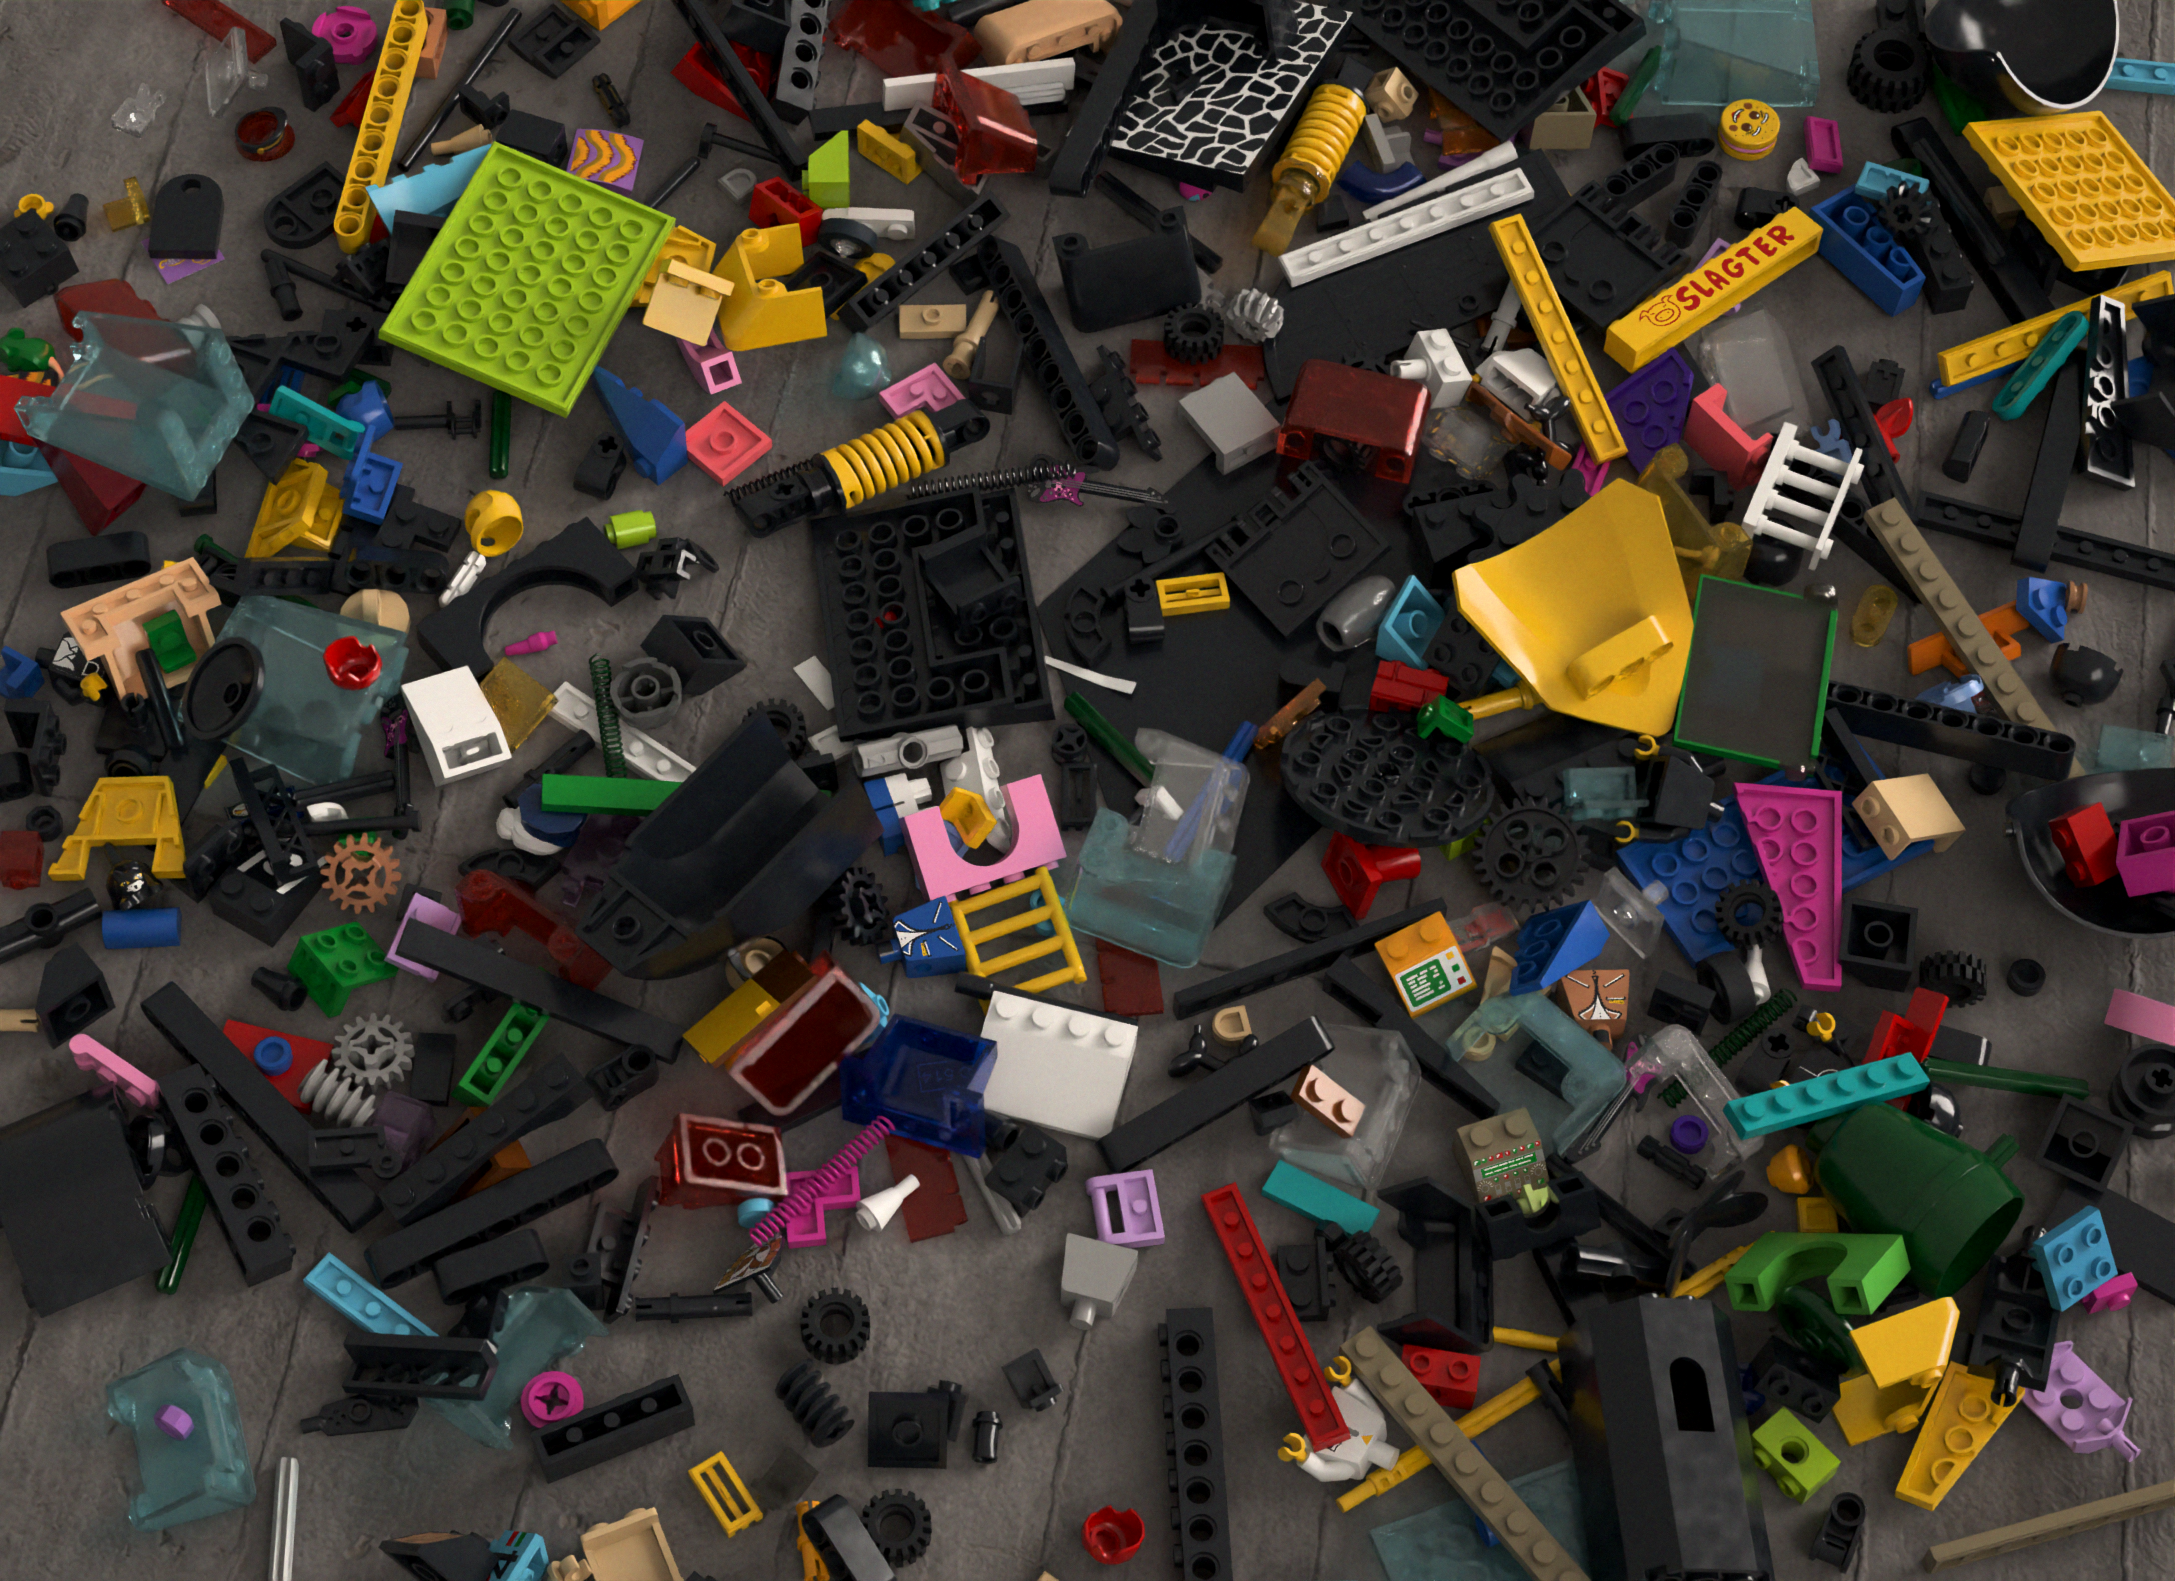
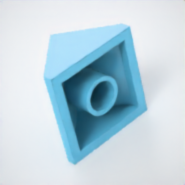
M1414 575L1408 576L1379 627L1375 655L1389 661H1402L1410 668L1423 671L1430 664L1421 657L1446 615L1442 607Z

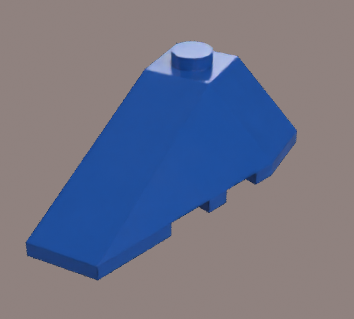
M1590 900L1529 916L1517 935L1516 942L1520 949L1514 954L1517 966L1512 970L1509 992L1512 997L1544 989L1601 954L1610 933Z

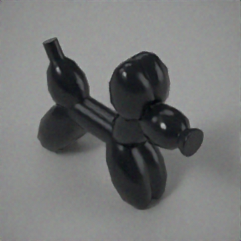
M1568 396L1554 397L1545 406L1537 404L1532 406L1526 403L1524 409L1530 412L1531 417L1535 421L1541 423L1542 434L1557 446L1570 453L1572 456L1571 460H1574L1577 456L1575 449L1570 444L1557 440L1555 421L1564 416L1570 408L1571 399ZM1539 446L1536 450L1525 449L1516 454L1515 461L1522 467H1532V475L1537 480L1536 486L1548 485L1545 479L1548 477L1549 470L1545 461L1546 452Z
M1194 1025V1035L1189 1041V1051L1179 1054L1171 1061L1168 1066V1075L1179 1078L1190 1074L1199 1066L1214 1073L1259 1047L1258 1038L1254 1034H1248L1241 1040L1238 1056H1233L1224 1062L1206 1053L1207 1042L1201 1034V1025Z

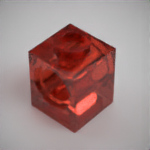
M38 831L1 832L0 880L3 887L15 890H23L27 887H40L45 847Z

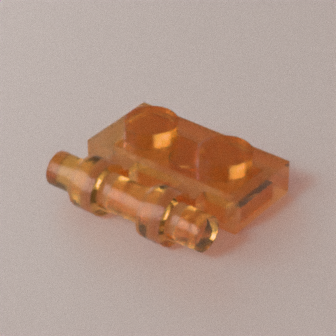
M1316 678L1258 729L1260 733L1253 738V742L1258 748L1263 749L1269 743L1274 744L1304 715L1307 716L1321 703L1317 697L1327 687L1320 679Z

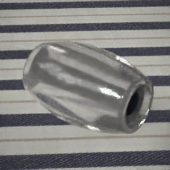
M1374 575L1348 585L1335 595L1326 605L1316 623V630L1322 642L1334 651H1344L1357 647L1374 637L1398 595V590L1394 584L1384 576Z

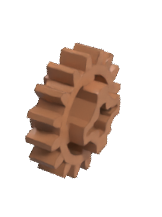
M363 833L360 841L356 842L350 834L346 838L347 845L344 846L338 841L334 843L333 847L336 854L326 853L324 859L331 865L321 867L320 874L329 876L328 879L323 881L322 888L333 889L329 900L342 899V910H345L349 904L354 905L355 914H359L362 906L367 905L368 910L372 913L375 912L377 901L384 906L388 904L389 899L386 893L396 895L398 888L391 882L401 880L402 874L393 871V869L400 865V859L389 858L393 851L392 846L385 849L380 848L382 838L378 837L373 843L368 842L367 833ZM355 851H367L372 854L370 856L357 855ZM339 861L345 869V876L340 882L337 878V865ZM384 865L386 879L382 886L380 884L381 881L377 878V871ZM371 866L366 877L367 880L361 876L351 881L356 868L361 871ZM352 891L365 892L367 896H356L350 893Z

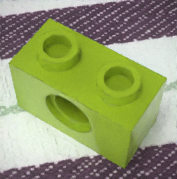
M1785 1406L1751 1435L1755 1466L1761 1470H1766L1777 1480L1779 1489L1787 1497L1795 1498L1801 1505L1835 1475L1841 1462ZM1782 1453L1793 1454L1799 1462L1790 1463L1782 1457Z

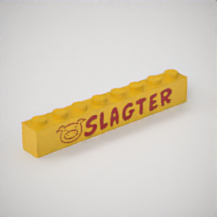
M1796 206L1784 214H1777L1770 223L1761 229H1754L1747 238L1738 244H1731L1724 253L1715 259H1708L1701 268L1692 274H1685L1672 287L1662 289L1649 302L1639 304L1626 317L1613 321L1606 330L1607 336L1603 351L1633 374L1671 347H1674L1815 254L1819 248L1823 228Z

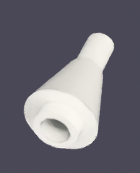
M1758 944L1753 945V950L1747 951V962L1744 966L1754 987L1757 1006L1768 1001L1771 992L1762 964V949H1759Z
M910 1174L895 1187H890L856 1203L858 1209L855 1213L856 1218L866 1230L870 1231L873 1229L876 1232H881L902 1204L903 1199L920 1186L919 1181L914 1175Z

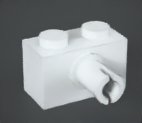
M1446 328L1418 331L1404 356V360H1395L1390 366L1391 377H1394V382L1415 379L1430 409L1459 406L1473 380Z

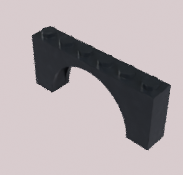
M586 516L577 523L569 524L563 532L549 541L541 542L532 552L521 559L513 560L505 569L493 577L485 578L468 593L455 597L449 605L435 614H429L415 626L419 645L443 672L468 665L481 691H484L497 682L494 662L490 659L483 646L484 635L490 619L506 601L531 588L545 585H565L588 591L602 599L610 607H613L639 590L637 570Z

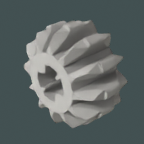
M1255 288L1251 291L1242 289L1239 294L1235 295L1234 299H1231L1227 308L1229 310L1226 323L1233 327V333L1241 334L1243 340L1248 338L1257 344L1259 340L1264 342L1266 338H1274L1276 333H1279L1283 324L1284 309L1277 305L1278 299L1268 297L1267 292L1262 294Z

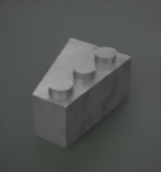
M918 100L906 119L898 139L901 143L908 144L915 151V161L964 208L969 207L981 196L1005 144Z

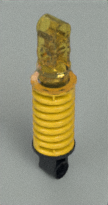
M1347 54L1334 79L1322 80L1314 86L1306 109L1303 111L1279 161L1271 171L1273 187L1270 191V197L1273 203L1251 241L1252 245L1278 259V256L1283 255L1287 249L1301 216L1310 214L1314 205L1327 199L1331 183L1334 182L1336 174L1339 172L1359 128L1364 123L1365 115H1369L1370 106L1363 92L1375 73L1374 69Z

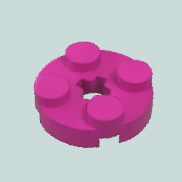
M337 7L336 12L328 16L325 12L316 19L312 27V34L325 38L333 47L335 63L360 65L365 62L366 56L375 49L378 42L375 22L371 20L370 15L365 10L358 7ZM345 32H350L351 34L349 37L345 38L338 36L344 35Z

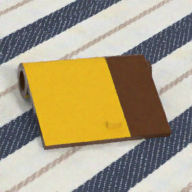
M783 949L686 1031L682 1037L705 1064L709 1062L716 1069L820 980L808 969V964L796 950L789 953Z

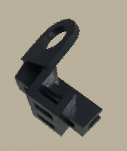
M674 537L659 539L656 551L640 552L636 570L637 578L642 583H647L645 591L655 600H660L663 592L669 598L675 599L680 581L690 580L691 575L685 572L686 565L700 564L712 573H717L720 568L712 556L702 547L688 538L684 540ZM646 564L651 565L650 570H645Z

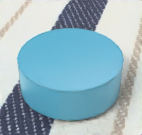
M752 1198L742 1202L737 1207L738 1223L745 1228H755V1223H761V1218H766L767 1213H772V1208H775V1204L766 1198ZM769 1216L770 1220L774 1223V1218ZM764 1221L765 1226H769V1224L766 1221Z

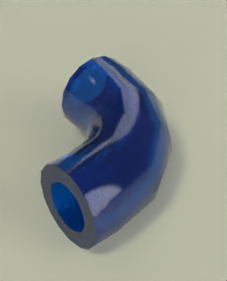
M1357 160L1336 181L1344 191L1358 201L1372 205L1396 198L1427 182L1420 170L1408 161H1405L1391 173L1381 174L1373 172L1360 160Z

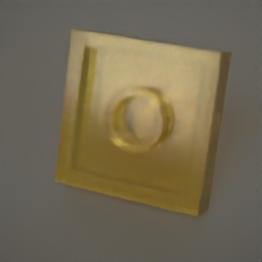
M503 657L479 684L481 691L500 723L511 754L515 752L559 702L554 694L506 657Z

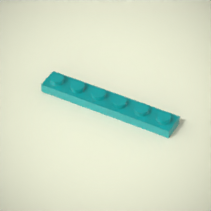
M1908 1052L1731 1100L1726 1103L1722 1111L1742 1141L1854 1110L1870 1101L1883 1102L1923 1091L1928 1086L1930 1079L1912 1053Z

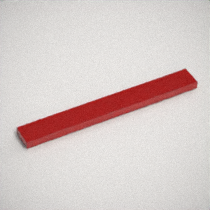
M1236 1182L1200 1195L1204 1209L1314 1453L1351 1439L1349 1429Z

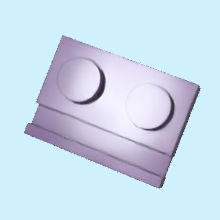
M415 893L410 900L384 961L416 976L425 977L428 979L427 981L433 983L437 978L438 971L395 955L406 922L411 917L455 935L464 915L448 910V907Z

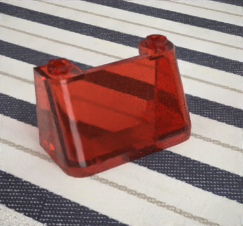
M847 0L828 26V29L835 35L832 40L835 44L846 52L852 48L893 78L964 70L977 59L983 50L982 46L968 30L957 23L954 24L950 20L946 21L932 10L922 12L921 7H914L912 0Z
M477 869L467 874L454 888L463 931L472 938L476 939L482 933L489 931L497 932L498 935L504 938L516 925L548 947L550 956L554 961L562 965L558 970L559 977L592 991L613 969L612 965L576 937L574 931L580 921L526 884L486 869Z

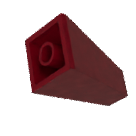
M57 396L49 404L46 401L41 402L32 411L31 416L33 420L28 432L89 532L94 537L98 536L143 497L157 468L60 396Z

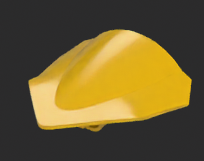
M1618 478L1569 515L1538 535L1504 553L1481 562L1469 564L1452 573L1458 611L1514 669L1548 709L1586 721L1656 738L1665 736L1670 731L1685 673L1694 623L1658 495Z

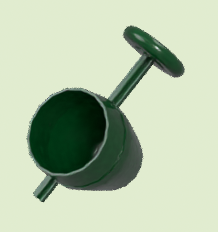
M1870 1101L1857 1109L1818 1119L1805 1141V1146L1817 1155L1812 1173L1815 1185L1854 1234L1902 1235L1911 1270L1901 1281L1933 1301L1944 1297H1951L1990 1260L1991 1254H1995L2019 1219L2025 1204L2024 1194L2001 1170L2020 1150V1146L2015 1142L2016 1139L2010 1134L2007 1136L2003 1133L1983 1153L1970 1144L1895 1106L1881 1101ZM1786 1285L1779 1290L1776 1295V1302L1774 1303L1776 1315L1783 1329L1802 1351L1838 1369L1840 1377L1856 1378L1860 1376L1866 1367L1849 1336V1332L1855 1330L1849 1321L1855 1314L1836 1313L1833 1303L1817 1292L1800 1285Z

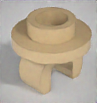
M569 1555L561 1562L553 1561L548 1565L547 1571L549 1575L547 1576V1581H584L591 1575L592 1571L586 1559H582L577 1563L574 1555Z

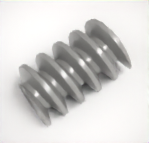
M323 1059L308 1072L297 1089V1093L302 1091L301 1101L307 1104L314 1100L313 1110L319 1113L326 1109L325 1119L331 1122L338 1118L337 1128L370 1126L381 1107L377 1109L372 1108L376 1096L371 1095L365 1100L360 1099L364 1087L359 1086L353 1091L348 1090L352 1078L347 1077L339 1083L336 1080L340 1069L335 1068L327 1074L324 1071L328 1060Z

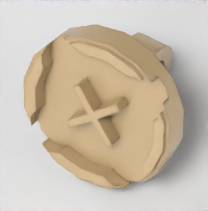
M359 590L346 600L341 607L339 616L343 638L355 636L366 647L373 644L378 654L386 653L396 648V644L400 643L408 635L411 624L407 604L400 595L387 590Z

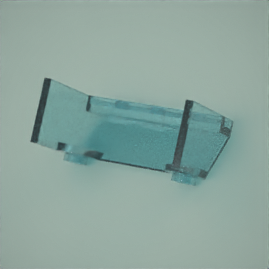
M1506 990L1485 1000L1444 1043L1446 1052L1458 1062L1485 1032L1492 1035H1501L1508 1032L1517 1023L1571 1069L1562 1081L1561 1090L1564 1099L1574 1108V1111L1550 1135L1553 1152L1561 1155L1624 1088L1627 1081L1626 1068L1619 1058L1539 990L1514 997L1509 990Z
M524 1286L509 1297L508 1308L504 1314L503 1330L498 1333L494 1330L493 1340L499 1345L495 1356L500 1364L484 1401L425 1398V1402L436 1413L483 1447L510 1451L514 1446L508 1439L511 1433L512 1418L507 1413L521 1398L528 1382L541 1374L554 1358H564L566 1356L572 1358L576 1356L586 1345L585 1339L587 1336L605 1338L610 1332L570 1289ZM443 1373L433 1385L448 1377V1374ZM471 1375L458 1384L462 1387H475L480 1375Z

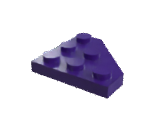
M1674 347L1668 349L1604 395V399L1628 449L1626 456L1646 484L1675 465L1693 384V372Z

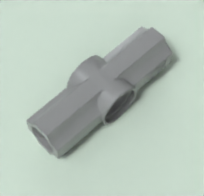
M951 724L909 734L899 732L891 738L854 745L851 754L857 775L865 777L906 767L917 769L925 763L960 756L964 747L962 735L957 725ZM911 742L912 752L904 759V747Z

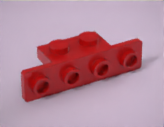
M1917 987L1904 1018L1883 1010L1880 1020L1874 1028L1873 1038L1861 1065L1908 1052L1912 1053L1918 1063L1922 1062L1928 1056L1949 998L1944 994ZM1913 1093L1883 1102L1906 1112Z

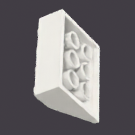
M994 991L983 1025L964 1107L969 1108L972 1105H977L1014 1120L1098 1141L1103 1136L1112 1132L1136 1047L1138 1026Z

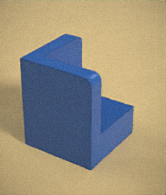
M4 646L1 650L5 666L0 671V695L6 699L32 698L45 683L39 664L10 647Z

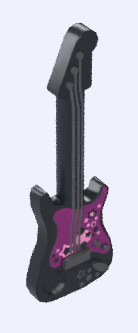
M1046 454L1035 455L1029 466L1031 481L1032 464L1035 465L1036 475L1039 479L1038 464L1042 465L1045 477V463L1047 462L1052 477L1051 463L1055 462L1059 477V460ZM1062 463L1063 471L1066 475V466ZM1096 466L1076 467L1074 479L1068 476L1067 480L1062 477L1060 481L1055 478L1053 482L1048 479L1047 483L1041 481L1038 484L1035 481L1033 485L1029 482L1026 485L1027 497L1035 503H1050L1063 500L1082 507L1084 503L1079 499V493L1142 503L1145 504V507L1160 509L1166 514H1173L1176 510V505L1173 501L1152 487L1142 490L1087 480L1088 475L1099 473L1100 469Z
M400 692L389 699L383 705L380 712L381 725L386 735L384 756L392 760L395 758L396 808L394 809V816L411 815V811L414 810V805L411 804L409 752L418 754L420 749L413 722L403 694ZM409 829L393 830L392 836L396 839L404 840L408 835Z
M1645 1033L1634 1034L1625 1050L1623 1064L1608 1077L1609 1083L1619 1081L1622 1083L1621 1087L1588 1133H1583L1575 1146L1566 1150L1564 1160L1569 1164H1576L1599 1151L1601 1139L1632 1096L1637 1100L1635 1111L1637 1113L1641 1112L1646 1105L1652 1087L1664 1080L1676 1069L1679 1062L1677 1053Z

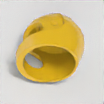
M495 490L482 491L470 500L464 512L465 527L471 535L472 547L485 557H495L510 550L523 534L524 527L520 507L515 499L505 492ZM481 538L493 539L495 543L492 546L481 545Z

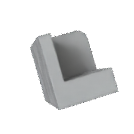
M1377 113L1365 115L1362 139L1380 184L1386 185L1417 178L1418 171L1410 154V133L1402 132L1399 126L1382 128Z

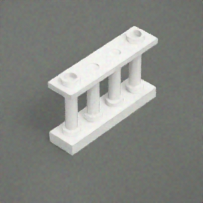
M1784 422L1742 521L1736 542L1749 547L1754 534L1761 536L1762 533L1814 552L1808 569L1815 571L1819 559L1827 560L1834 540L1828 539L1850 483L1857 485L1865 465L1859 464V460L1863 450L1856 448L1850 464L1799 446V441L1794 440L1798 426ZM1795 458L1844 476L1840 488L1795 473L1788 470L1789 466L1784 465L1785 460L1792 461ZM1785 483L1834 501L1830 513L1778 495L1779 491L1773 490L1775 484L1782 486ZM1772 508L1824 526L1818 539L1767 520L1768 516L1763 515L1764 510L1771 511Z

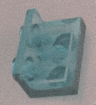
M2103 724L2100 728L2095 768L2104 769V772L2170 768L2174 736Z

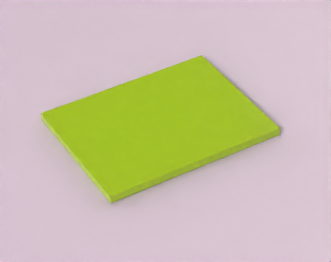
M494 141L380 328L378 338L567 418L675 227L676 218Z

